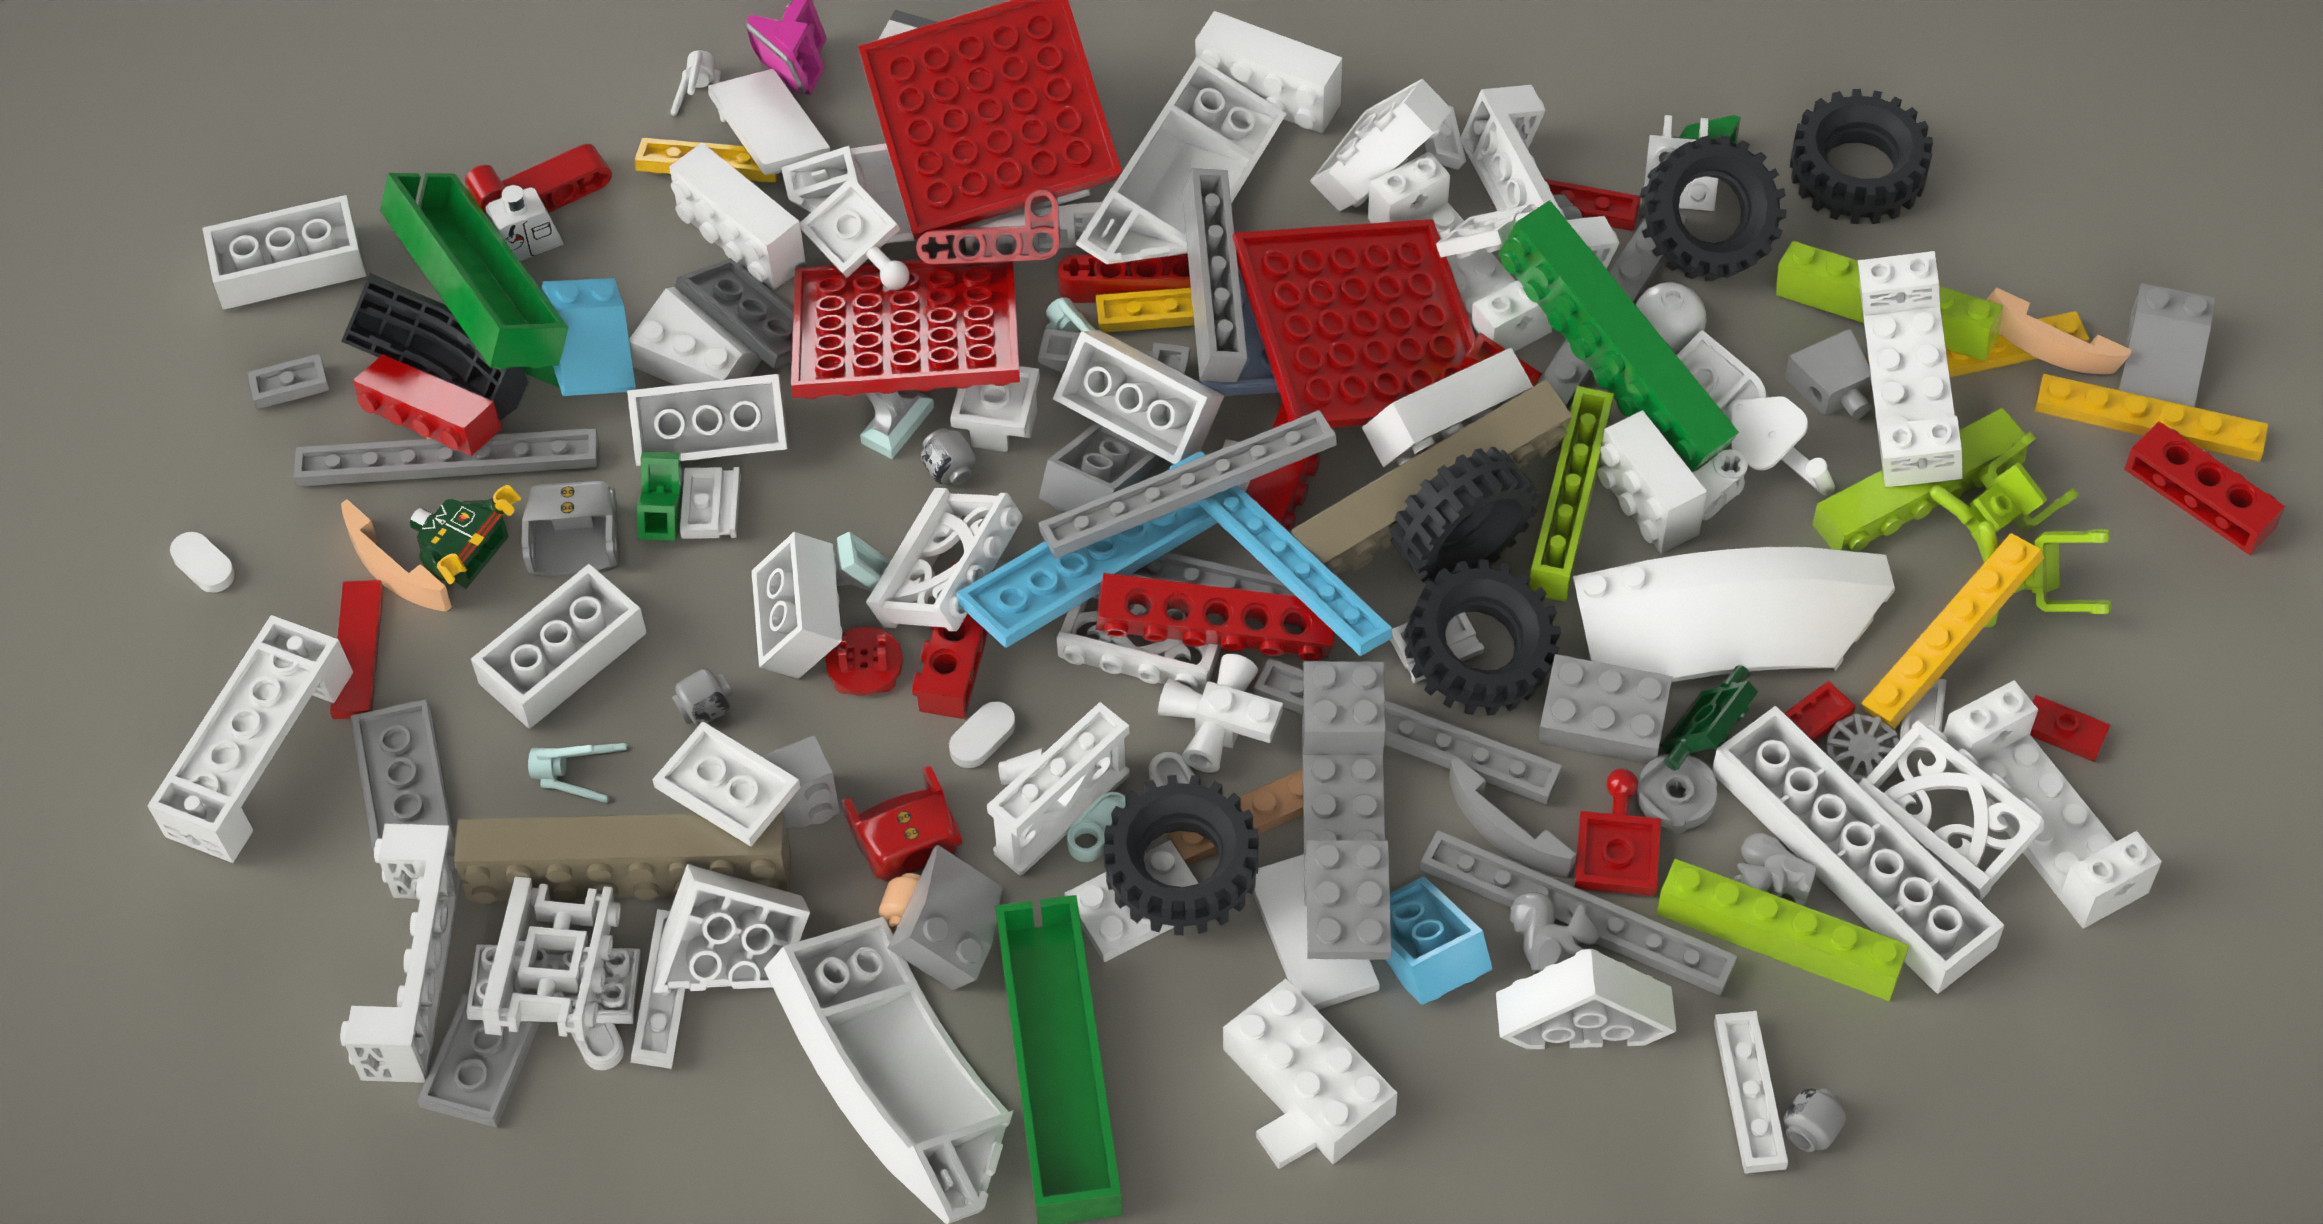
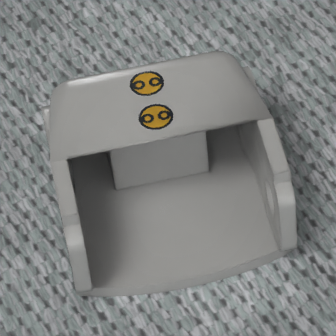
M600 480L538 484L530 488L529 493L525 495V512L522 520V550L527 573L544 576H574L588 564L599 573L619 567L615 488H609L607 483Z

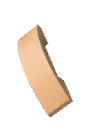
M1997 287L1987 298V301L2003 305L1999 333L2020 349L2052 365L2080 373L2114 374L2131 354V349L2101 335H2097L2089 344L2027 315L2029 302Z
M346 499L341 503L342 514L357 555L377 580H381L386 588L398 596L422 607L445 612L452 608L446 586L421 564L410 573L405 571L376 545L378 539L372 521L349 500Z

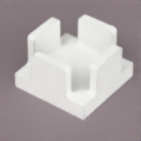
M1019 366L1020 382L1010 383L1005 386L989 384L975 385L964 389L958 388L950 418L951 427L969 430L971 446L974 448L1002 452L1008 451L1009 435L1031 438L1037 413L1036 391L1040 378L1038 368Z

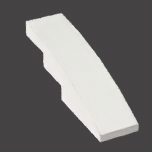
M1102 202L1059 206V248L1076 247V236L1082 235ZM1052 207L1034 210V212L1044 216L1051 212ZM1025 213L1000 219L981 227L1025 225ZM1040 232L1034 236L1033 244L1039 251L1040 248H1053L1054 241L1050 234ZM1002 234L997 239V247L1003 253H1013L1017 248V241L1010 234ZM972 235L965 236L966 254H977L980 251L979 240Z

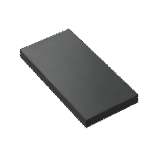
M729 258L677 277L676 289L772 368L775 369L792 362L794 309L734 260Z

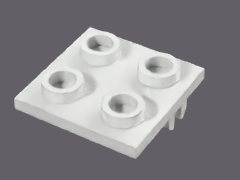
M1672 115L1664 116L1663 136H1649L1644 187L1649 183L1650 179L1647 177L1649 172L1659 165L1660 160L1664 156L1687 142L1696 141L1692 139L1671 138ZM1708 118L1700 119L1699 138L1708 136ZM1705 176L1694 179L1687 184L1680 196L1679 208L1715 211L1718 178Z

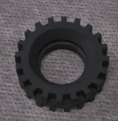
M1853 89L1850 97H1843L1840 91L1832 93L1831 102L1827 103L1820 98L1815 101L1813 112L1808 109L1805 110L1802 115L1801 124H1797L1790 168H1793L1791 174L1792 183H1800L1798 194L1802 199L1811 196L1813 198V209L1817 212L1823 207L1831 210L1830 218L1838 220L1840 214L1850 216V224H1859L1860 217H1870L1871 223L1877 224L1880 223L1883 214H1888L1891 219L1899 217L1901 206L1908 210L1914 206L1916 196L1921 197L1924 191L1933 155L1931 153L1933 138L1926 137L1929 128L1926 121L1916 123L1918 112L1913 107L1907 111L1900 108L1901 99L1894 97L1889 102L1881 99L1882 92L1874 90L1873 96L1869 97L1862 96L1861 89ZM1845 143H1863L1874 146L1884 152L1891 160L1893 169L1887 175L1879 178L1860 179L1842 174L1833 168L1827 159V154L1832 148Z
M1722 135L1717 139H1710L1709 136H1704L1696 141L1687 142L1667 154L1660 160L1659 165L1649 172L1647 176L1650 179L1649 183L1641 189L1640 197L1645 198L1644 207L1639 209L1638 213L1639 218H1645L1647 228L1642 231L1644 239L1652 238L1656 247L1651 251L1656 257L1663 255L1669 260L1666 265L1667 268L1672 271L1679 268L1685 271V277L1690 279L1700 276L1705 277V281H1713L1721 277L1728 278L1757 264L1759 259L1771 252L1772 248L1770 246L1772 242L1779 239L1783 231L1778 228L1779 221L1786 218L1787 209H1780V199L1785 197L1786 194L1784 188H1776L1773 179L1779 176L1776 168L1771 171L1767 170L1763 164L1767 157L1762 152L1754 155L1748 151L1749 143L1743 140L1737 144L1730 142V136ZM1705 176L1718 178L1728 184L1737 195L1741 208L1740 223L1734 234L1725 241L1716 243L1701 241L1691 235L1682 223L1679 213L1680 196L1686 185L1694 179Z
M1490 447L1485 453L1482 448L1474 450L1471 457L1467 458L1464 454L1456 457L1455 464L1448 468L1444 464L1437 469V476L1430 481L1425 479L1419 484L1422 489L1416 495H1409L1405 500V503L1408 505L1406 509L1397 512L1395 519L1398 524L1390 529V533L1393 536L1390 540L1391 544L1422 583L1425 582L1427 584L1428 581L1433 583L1438 572L1444 568L1450 573L1453 572L1458 562L1466 561L1469 569H1474L1480 559L1492 560L1495 563L1501 558L1499 553L1506 547L1512 548L1517 542L1514 538L1518 533L1526 532L1530 526L1526 521L1537 513L1534 505L1540 502V497L1536 493L1538 489L1506 451H1499L1496 447Z
M1480 559L1474 569H1469L1466 561L1458 562L1451 573L1444 568L1438 572L1433 583L1428 581L1409 616L1410 620L1404 632V638H1408L1409 642L1404 651L1406 659L1414 658L1415 665L1411 672L1415 679L1424 675L1429 681L1424 690L1430 696L1437 690L1444 694L1446 698L1443 705L1449 708L1452 707L1454 701L1465 704L1464 713L1473 715L1477 707H1485L1487 716L1496 715L1500 706L1504 705L1508 711L1516 709L1523 698L1528 701L1534 695L1538 686L1542 684L1552 667L1555 654H1558L1559 647L1556 646V642L1561 635L1560 626H1553L1552 624L1557 615L1555 607H1544L1542 602L1547 593L1542 587L1536 591L1528 587L1527 584L1531 577L1523 572L1519 579L1508 574L1511 565L1502 563L1499 570L1489 569L1488 560ZM1463 612H1480L1493 616L1507 628L1513 638L1515 646L1513 658L1507 665L1496 670H1481L1468 666L1454 655L1447 644L1445 633L1451 619Z
M1168 775L1167 785L1157 787L1152 779L1144 783L1145 793L1140 796L1131 790L1125 795L1126 806L1123 809L1115 806L1111 812L1112 824L1111 826L1106 825L1104 831L1106 883L1108 889H1113L1115 892V903L1120 909L1127 905L1130 908V919L1137 924L1143 917L1150 919L1151 930L1159 933L1163 924L1174 926V935H1184V926L1196 925L1198 934L1207 932V922L1216 919L1221 926L1229 921V910L1234 908L1240 912L1245 907V895L1247 893L1253 894L1256 885L1259 836L1258 829H1253V815L1250 810L1242 812L1241 798L1235 793L1228 798L1222 795L1223 785L1216 781L1213 782L1210 788L1200 786V776L1191 775L1190 783L1185 784L1177 782V775ZM1175 831L1194 832L1209 839L1215 845L1219 855V862L1212 876L1200 884L1186 887L1171 886L1154 879L1146 870L1144 863L1145 850L1152 841L1163 834Z

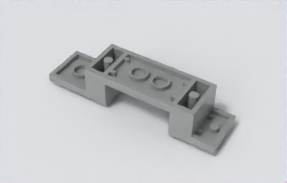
M1304 661L1302 760L1304 906L1307 907V959L1390 960L1388 841H1385L1383 777L1385 741L1384 662Z

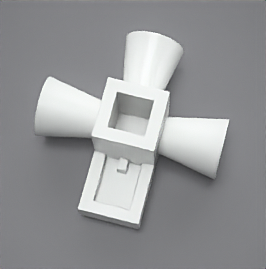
M1238 654L1223 655L1221 657L1217 684L1208 681L1203 695L1172 678H1168L1164 685L1159 701L1158 715L1195 718V736L1183 752L1182 758L1189 766L1196 770L1207 773L1218 771L1223 746L1233 749L1238 734L1271 743L1283 712V703L1245 692L1258 673L1257 666L1248 658Z

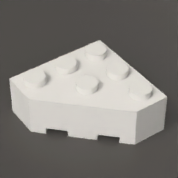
M1423 79L1415 82L1365 110L1310 182L1339 212L1351 205L1355 208L1360 206L1369 197V182L1405 164L1408 161L1407 157L1428 138L1430 140L1435 138L1445 128L1446 124L1443 121L1452 109Z
M1594 949L1581 950L1574 957L1558 964L1546 966L1543 971L1526 979L1516 980L1511 986L1496 992L1500 1038L1527 1050L1545 1049V1041L1551 1043L1569 1041V1048L1602 1047L1603 1039L1610 1041L1627 1039V1046H1645L1676 1032L1671 986L1654 979L1650 975L1643 974L1622 962L1607 957Z

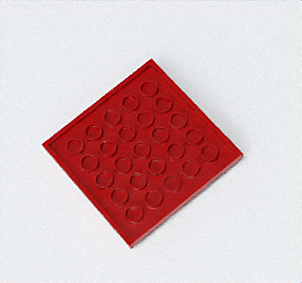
M1010 0L858 46L914 240H918L920 236L929 230L958 228L1025 207V200L1029 194L1036 189H1049L1058 198L1115 181L1122 173L1068 0ZM1043 195L1033 198L1031 206L1050 199Z
M1433 219L1233 233L1237 265L1289 422L1320 410L1331 428L1366 425L1391 403L1467 368L1461 362L1476 338L1447 257H1440L1436 243L1440 241V237Z
M921 259L900 260L909 270V280L903 288L898 290H891L883 285L880 279V270L872 262L863 263L847 278L834 265L795 268L791 370L792 398L816 399L821 396L831 395L850 397L860 393L880 392L891 394L903 390L930 391L934 388L946 387L964 389L975 385L993 384L1005 386L1010 383L1020 382L1013 261L928 264Z

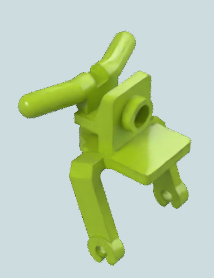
M2031 431L2014 442L2010 449L1981 470L1979 479L1987 490L1969 503L1971 507L1942 486L1936 485L1930 490L1931 498L1956 515L1962 524H1965L1971 531V535L1977 542L1984 563L1985 555L1978 529L1981 522H1992L1995 532L2001 530L2011 521L2019 531H2029L2056 510L2063 508L2079 496L2073 487L2031 518L2028 514L2047 501V497L2020 463H2016L1998 476L1996 469L2036 439Z
M1990 521L1981 522L1978 528L1985 562L1999 547L1994 525ZM2093 529L2089 531H2052L2042 533L2036 538L2035 546L2042 550L2045 558L2014 593L2024 589L2032 590V593H2036V606L2044 612L2110 613V600H2048L2046 597L2047 592L2055 590L2060 586L2059 543L2109 542L2110 530ZM1998 612L1985 627L1991 628L1996 624Z

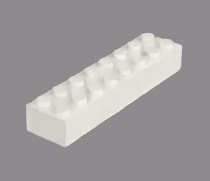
M1774 706L1717 748L1712 769L1715 777L1799 859L1816 866L1815 875L1873 932L1910 945L1904 962L1937 994L1997 948L2005 925L1778 707Z

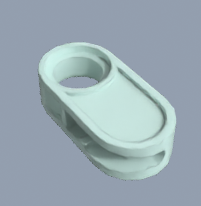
M1108 792L1101 795L1071 825L1067 833V845L1069 853L1074 859L1080 862H1091L1104 854L1105 827L1112 824L1111 812L1115 806L1122 809L1126 806L1125 795L1118 792ZM1087 833L1094 835L1098 841L1090 848H1081L1075 843V840L1081 834Z

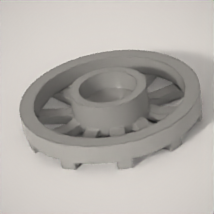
M1854 714L1838 721L1827 737L1825 752L1848 776L1859 784L1863 778L1866 779L1873 771L1872 765L1875 762L1880 764L1883 760L1879 754H1889L1899 743V738L1896 731L1882 721V718ZM1855 724L1857 734L1854 735L1847 726ZM1862 724L1871 725L1868 734L1864 733ZM1877 728L1885 733L1878 738L1874 737ZM1841 731L1849 739V742L1834 739V737ZM1890 740L1893 748L1880 747V744ZM1833 746L1847 748L1845 752L1834 756ZM1848 758L1852 763L1849 771L1842 767L1839 762ZM1857 767H1866L1867 776L1854 774Z

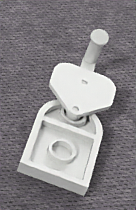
M1701 330L1677 354V357L1738 430V435L1732 441V450H1737L1744 454L1747 458L1748 466L1755 470L1770 469L1781 460L1820 494L1831 496L1835 491V484L1827 469V462L1822 458H1815L1810 461L1793 447L1805 435L1808 429V420L1805 413L1786 397H1768L1761 379L1706 332Z

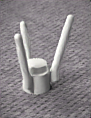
M697 50L689 54L687 67L682 72V80L671 109L672 116L677 115L686 90L689 95H693L696 87H706L710 82L713 84L720 83L721 71L714 69L715 58L711 53ZM718 110L719 115H720V120H721L722 122H726L725 118L723 117V115L721 114V112Z

